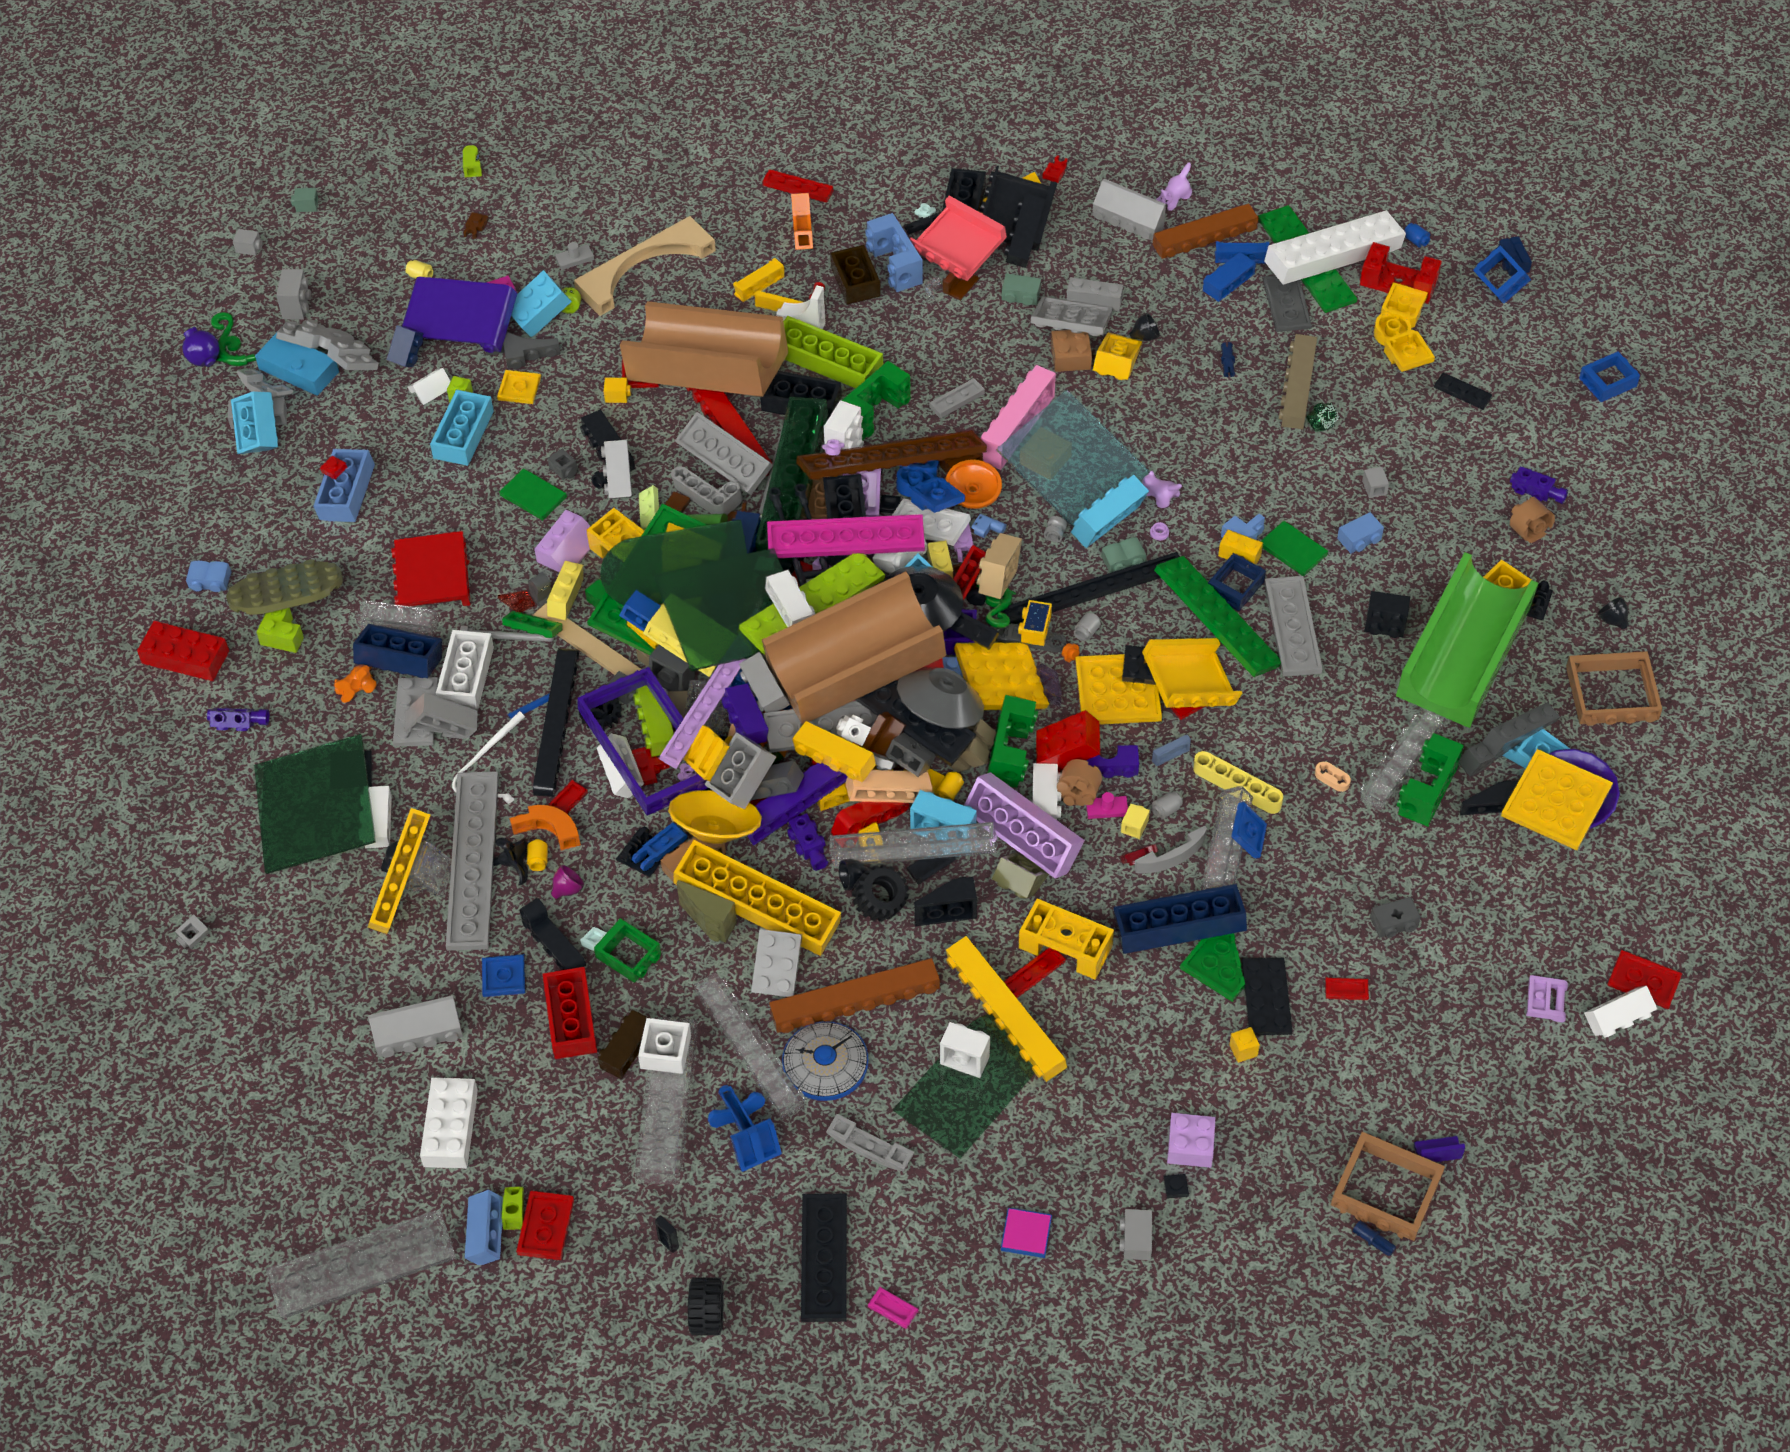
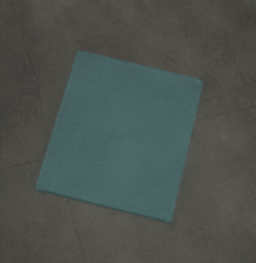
M1068 390L1064 391L996 449L1073 527V523L1079 518L1078 515L1085 508L1089 510L1094 501L1098 498L1102 500L1106 497V492L1112 487L1116 489L1122 479L1125 477L1129 479L1135 475L1142 483L1143 478L1150 473Z

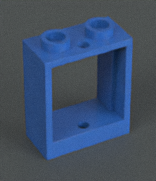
M1501 245L1494 249L1486 259L1479 262L1473 269L1502 303L1507 302L1531 281L1526 272ZM1505 257L1518 272L1499 289H1496L1484 275Z
M1618 351L1583 366L1579 379L1600 402H1603L1637 387L1640 374ZM1615 365L1626 378L1607 386L1596 373Z

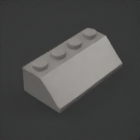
M1103 179L1093 203L1092 216L1098 220L1109 222L1113 226L1121 227L1129 233H1135L1144 239L1153 241V234L1164 229L1166 204Z
M453 995L368 1015L378 1057H391L395 1053L402 1051L412 1052L416 1048L423 1046L433 1047L437 1043L444 1041L455 1042L458 1038L463 1037Z

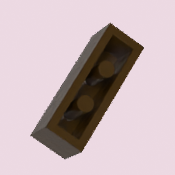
M633 1009L628 1016H624L618 1031L613 1032L607 1047L603 1048L598 1054L600 1069L620 1079L624 1077L639 1055L646 1019L649 1017Z

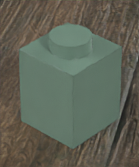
M295 188L294 195L291 196V204L295 206L296 212H317L319 199L316 188Z

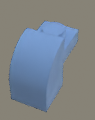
M1258 514L1246 524L1237 516H1234L1222 526L1221 537L1223 538L1228 529L1257 540V536L1264 530L1265 517Z

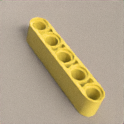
M1201 751L1195 755L1193 770L1198 776L1268 813L1275 814L1281 810L1283 793L1279 789L1209 752Z

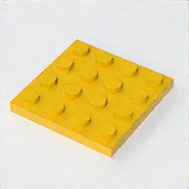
M977 643L955 644L954 651L963 678L979 693L984 704V710H1001L1005 695L1035 701V709H1045L1048 707L1049 702L1027 644L994 643L990 650Z
M1124 654L1075 657L1081 712L1086 710L1099 720L1100 724L1162 721L1157 685L1122 681Z
M1537 749L1506 803L1501 816L1574 850H1578L1612 788L1613 782Z

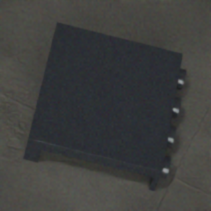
M996 166L995 172L991 171L989 182L992 183L990 187L987 186L984 196L987 197V200L982 202L980 212L1005 226L1007 237L1003 242L1011 244L1012 240L1008 238L1011 229L1015 230L1016 227L1013 221L1015 214L1019 215L1020 210L1017 209L1019 200L1024 199L1025 193L1046 199L1031 249L1038 251L1057 183L1051 181L1050 186L999 172V166Z

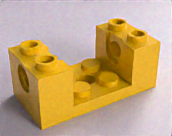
M615 508L611 509L586 530L590 550L602 559L609 553H612L624 563L644 533L642 528ZM625 540H632L630 543H623Z
M1036 899L1019 931V949L1036 956L1039 955L1043 945L1077 959V973L1096 980L1112 949L1114 930ZM1064 929H1068L1072 932V934L1069 936H1065L1061 933V931Z

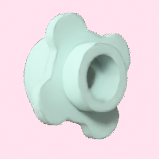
M922 203L921 207L915 210V214L923 218L931 216L936 212L934 207H930L926 203Z

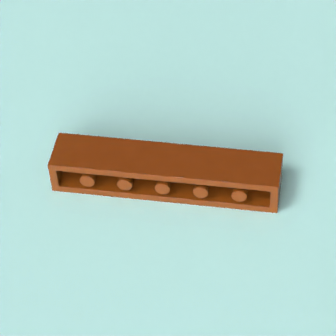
M1248 203L1154 233L1153 246L1161 259L1171 258L1176 254L1187 253L1192 249L1202 248L1216 241L1221 242L1229 237L1252 232L1257 229L1258 216Z

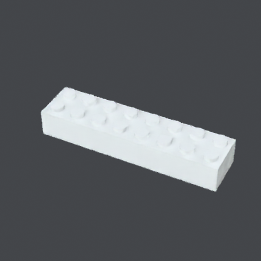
M1386 210L1269 245L1264 262L1284 285L1366 259L1373 242L1390 246L1389 252L1395 251L1402 247L1406 233Z

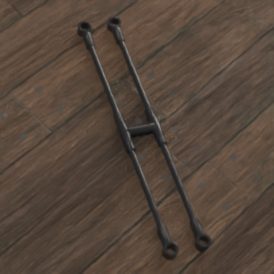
M797 484L795 486V495L799 497L801 506L804 507L807 520H812L806 497V486L804 484ZM773 487L769 490V499L773 501L780 521H785L780 501V490ZM819 556L822 569L803 572L797 557L792 558L800 587L806 583V579L815 578L830 568L825 556Z

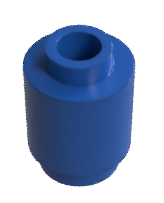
M1410 223L1405 228L1406 239L1417 247H1425L1430 242V233L1418 224Z

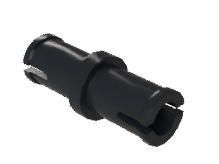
M938 213L925 218L920 217L917 221L905 224V231L907 230L908 235L920 230L925 231L939 216Z

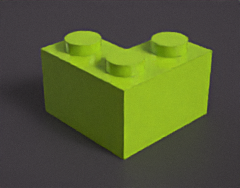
M290 608L265 614L256 632L260 645L297 653L304 637L300 625L292 623L293 617Z

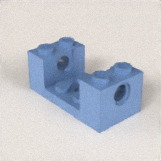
M891 213L867 221L865 233L868 252H872L874 257L893 251L894 255L889 256V265H887L889 286L891 288L894 287L896 292L923 284L922 258L894 214Z

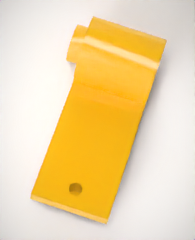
M932 769L926 771L929 774L932 793L953 801L964 784L962 776L957 772H947L944 776Z

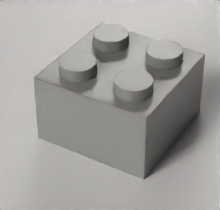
M282 269L276 296L282 319L304 320L305 313L309 311L308 300H311V290L308 289V277H305L303 269Z

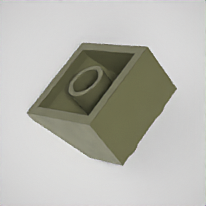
M1015 852L1001 857L992 880L996 881L999 887L1009 888L1015 892L1016 896L1026 899L1034 896L1049 874L1028 858Z

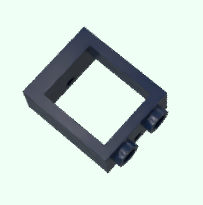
M1233 553L1210 579L1208 584L1212 585L1232 608L1240 611L1264 583L1266 570ZM1233 569L1254 580L1243 594L1222 583Z

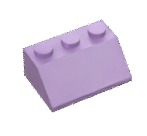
M565 510L536 546L535 555L537 562L560 572L564 561L579 564L590 550L586 531L590 525L581 516Z

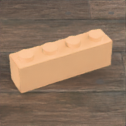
M871 770L863 782L847 777L845 783L850 801L913 803L920 790L932 792L928 772L917 777L909 771Z

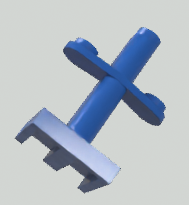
M722 1086L718 1093L727 1109L712 1110L708 1115V1122L713 1128L735 1122L740 1132L730 1137L741 1171H746L781 1155L776 1130L771 1118L754 1125L748 1116L764 1106L765 1098L763 1094L753 1092L741 1103L731 1086Z

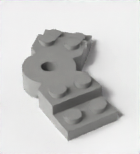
M311 319L305 320L301 325L294 321L285 322L277 331L276 339L308 348H318V346L327 349V356L345 370L378 369L379 363L369 355L370 349L364 345V342L354 340V337L345 331L326 328Z

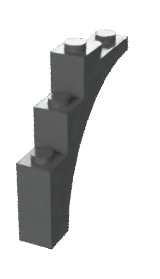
M506 332L501 352H486L488 356L505 353L508 369H519L522 366H526L525 360H536L542 357L559 355L560 347L558 338L530 339Z

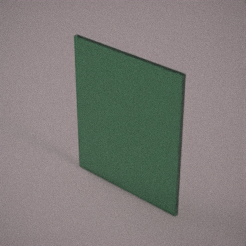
M774 548L653 575L690 671L750 658L758 652L763 655L741 632L739 625L773 604L765 590L766 577L783 572Z
M361 734L254 765L266 874L376 843Z

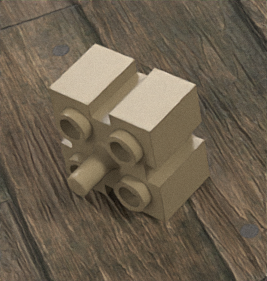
M982 719L974 726L966 727L976 734V738L973 739L968 748L952 765L951 768L954 771L961 772L969 770L972 766L975 768L989 763L990 758L988 755L990 751L988 749L994 744L996 731Z

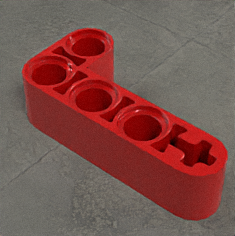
M860 802L849 806L837 814L831 834L846 849V846L856 843L859 830L876 822L878 825L898 817L908 810L910 804Z

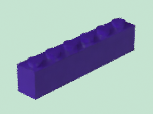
M823 763L810 766L803 773L804 777L796 792L768 797L765 800H761L755 806L762 816L761 826L752 834L747 835L748 839L753 845L757 844L786 824L788 820L793 819L846 782L848 776L840 771H833Z

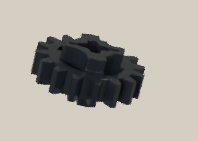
M619 698L590 709L603 731H605L606 726L613 728L612 723L618 724V718L622 717V707L619 703ZM579 712V717L581 718L582 724H587L584 718L582 717L581 713Z

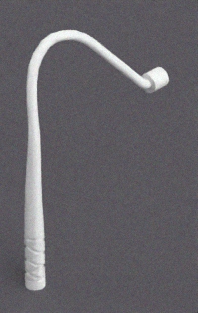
M519 711L458 773H463L525 716ZM456 774V776L454 777L453 782H452V788H453V790H454L455 792H456L457 774ZM509 793L498 794V798H503L508 804L514 801V798Z

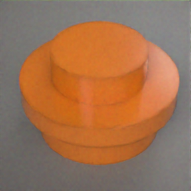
M1068 643L1062 649V657L1069 663L1072 660L1074 661L1075 657H1078L1080 653L1079 646L1074 643Z

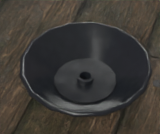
M920 565L904 567L883 579L882 582L906 571L910 577L915 596L928 621L933 627L939 625L943 632L951 628L961 615L964 600L960 586L950 575L934 567Z

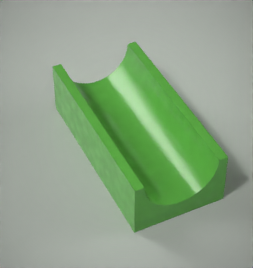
M1464 552L1402 671L1396 697L1470 728L1530 610L1538 582L1531 580L1527 586L1519 589H1509L1495 585L1476 571L1472 563V555Z

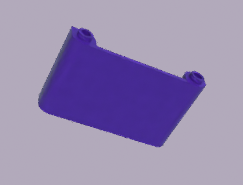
M417 277L402 326L424 333L422 338L476 343L488 353H493L494 351L501 352L517 292L512 287L504 284Z

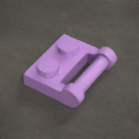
M1530 975L1526 1016L1565 1022L1564 1001L1565 991L1568 987L1567 981ZM1551 988L1556 990L1555 1010L1550 1009Z

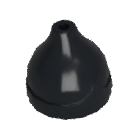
M1145 313L1136 320L1129 335L1132 339L1151 341L1157 339L1160 333L1152 316L1149 313Z
M1622 597L1612 600L1599 610V617L1609 625H1614L1621 629L1627 628L1629 626V611L1625 603L1626 601Z
M853 859L841 860L839 864V878L843 889L853 890V886L858 878L871 867H867Z

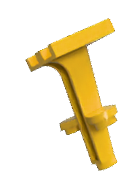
M702 725L683 760L704 780L710 781L729 749V743L733 736H729L723 741L711 728Z

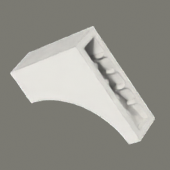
M816 286L811 299L806 302H784L782 308L778 309L776 316L783 317V321L787 316L823 329L825 325L824 287Z

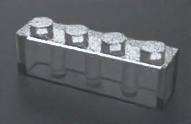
M366 600L361 601L355 618L358 629L362 631L368 624L431 637H434L439 623L437 610Z

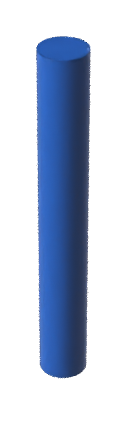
M549 694L507 715L512 719L519 711L525 714L548 702Z

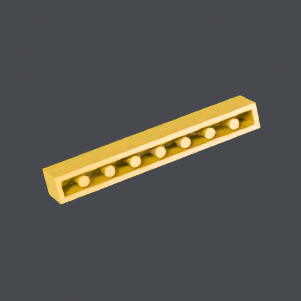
M967 936L946 949L948 965L951 969H957L959 972L958 977L964 985L968 983L976 1000L980 998L984 1003L982 1006L988 1015L992 1014L996 1018L994 1021L998 1028L1008 1033V1040L1013 1046L1017 1045L1019 1047V1053L1026 1062H1031L1033 1065L1032 1070L1038 1078L1042 1076L1047 1082L1067 1068L1064 1056Z

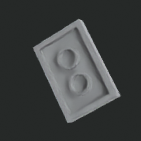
M759 930L751 992L784 997L794 996L802 934Z

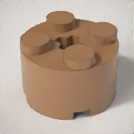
M1531 497L1521 505L1517 504L1511 511V528L1529 543L1544 537L1546 529L1548 527L1551 529L1555 522V515L1535 497Z
M1075 759L1069 761L1064 766L1057 783V791L1061 793L1063 802L1068 806L1092 805L1101 785V771L1095 765L1094 768L1088 765V761Z

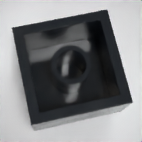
M1371 591L1364 632H1369L1372 635L1382 634L1389 635L1392 638H1403L1408 618L1410 596Z

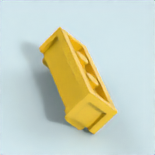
M773 258L772 261L770 260L769 263L740 281L734 282V295L742 302L754 296L756 290L762 291L785 277L784 265L776 258Z

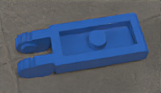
M672 822L646 842L633 855L632 861L638 863L648 854L649 857L640 865L643 871H647L655 862H658L687 839V834Z

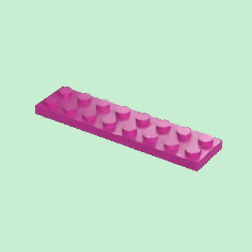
M923 514L767 522L769 559L925 551Z

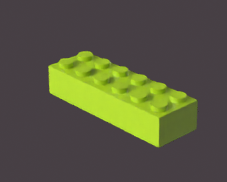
M787 316L783 321L788 346V354L784 359L786 361L855 389L883 365V353L790 316Z

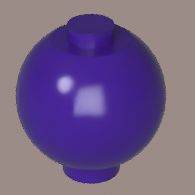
M196 327L188 329L183 334L185 340L182 345V351L187 361L200 367H210L215 364L220 349L216 337L208 331H198Z

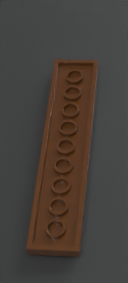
M972 430L842 449L839 455H828L826 452L797 456V464L810 479L818 480L827 476L837 477L841 474H856L860 471L871 472L880 468L890 469L893 466H909L913 463H927L932 460L943 461L945 458H961L965 455L975 456L987 452V445Z

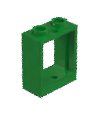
M621 918L594 947L595 957L634 983L639 978H643L652 963L655 964L661 956L660 944ZM625 936L648 951L633 969L610 955L611 951Z

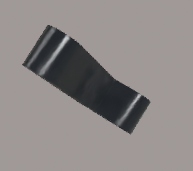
M535 898L519 909L525 929L528 928L532 932L531 936L544 946L542 947L544 951L556 960L554 962L561 970L586 966L582 955L549 919L547 909L539 898Z

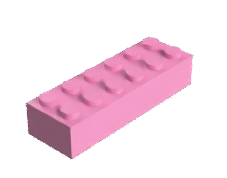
M1036 365L1032 371L1030 370L1027 373L1025 381L1019 384L1016 393L1010 396L1008 404L1001 408L999 416L996 420H992L988 431L984 432L981 436V440L987 445V452L983 453L984 462L1000 470L1004 467L1055 397V372Z

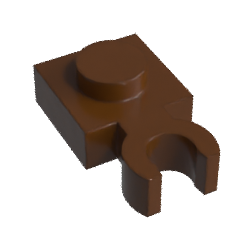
M472 212L465 224L464 237L472 233V238L476 239L477 231L482 232L489 220L488 216Z

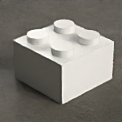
M647 1018L638 1055L640 1069L683 1074L691 1039L690 1024Z
M949 1022L940 1042V1064L980 1078L990 1057V1036L982 1031L968 1029L962 1024Z

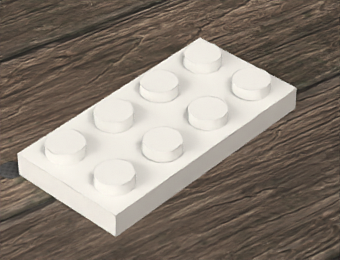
M903 498L892 516L923 514L924 539L936 542L946 541L948 545L952 546L955 545L971 520L970 514L950 509H944L933 513L930 509L922 511L911 500Z

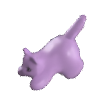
M1187 163L1179 175L1169 180L1166 189H1161V194L1156 199L1167 204L1168 210H1173L1180 198L1188 199L1192 194V188L1186 178L1190 171L1191 163Z
M1150 471L1142 481L1143 485L1149 490L1146 496L1155 497L1156 505L1159 508L1168 507L1170 499L1172 497L1177 498L1180 495L1179 489L1182 487L1181 484L1157 479L1153 471Z

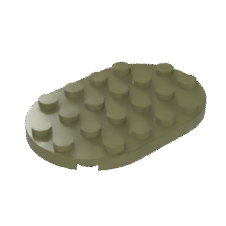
M309 559L296 565L288 564L283 568H271L258 574L250 573L245 579L229 588L226 598L229 608L234 612L238 613L241 610L248 615L264 614L323 599L331 595L330 592L334 588L338 589L342 585L343 576L341 569L335 563Z

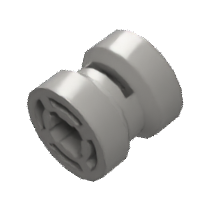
M1052 516L1048 520V527L1044 531V537L1049 541L1058 543L1063 538L1067 522L1061 517Z

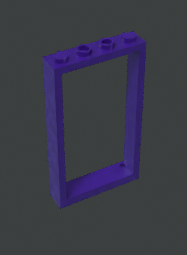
M649 667L640 671L637 670L629 676L621 677L608 685H602L598 689L577 698L579 712L647 816L668 807L670 801L679 794L708 788L705 785L707 780L696 774L646 797L590 711L592 708L647 685L677 730L683 721V717Z

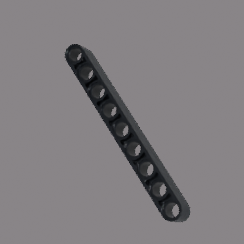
M558 648L533 782L534 796L555 797L553 792L557 786L558 778H556V775L559 773L561 763L559 757L562 756L564 745H562V740H565V724L568 723L569 718L568 707L571 706L572 701L571 691H573L575 683L573 678L577 672L578 665H576V661L579 660L578 649Z

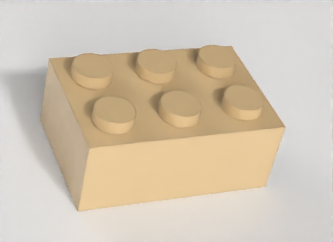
M1000 533L997 539H993L991 548L987 549L985 558L982 557L979 569H982V572L977 580V585H979L978 593L1001 599L1017 572L1022 543L1021 538Z

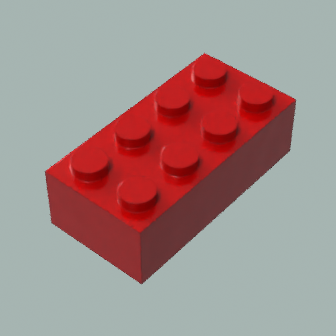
M153 621L137 652L142 664L214 681L229 653V648L225 638Z
M585 967L543 973L551 1043L555 1060L597 1053Z

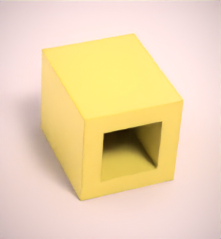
M1130 804L1122 820L1121 833L1140 839L1149 821L1150 810L1140 805Z

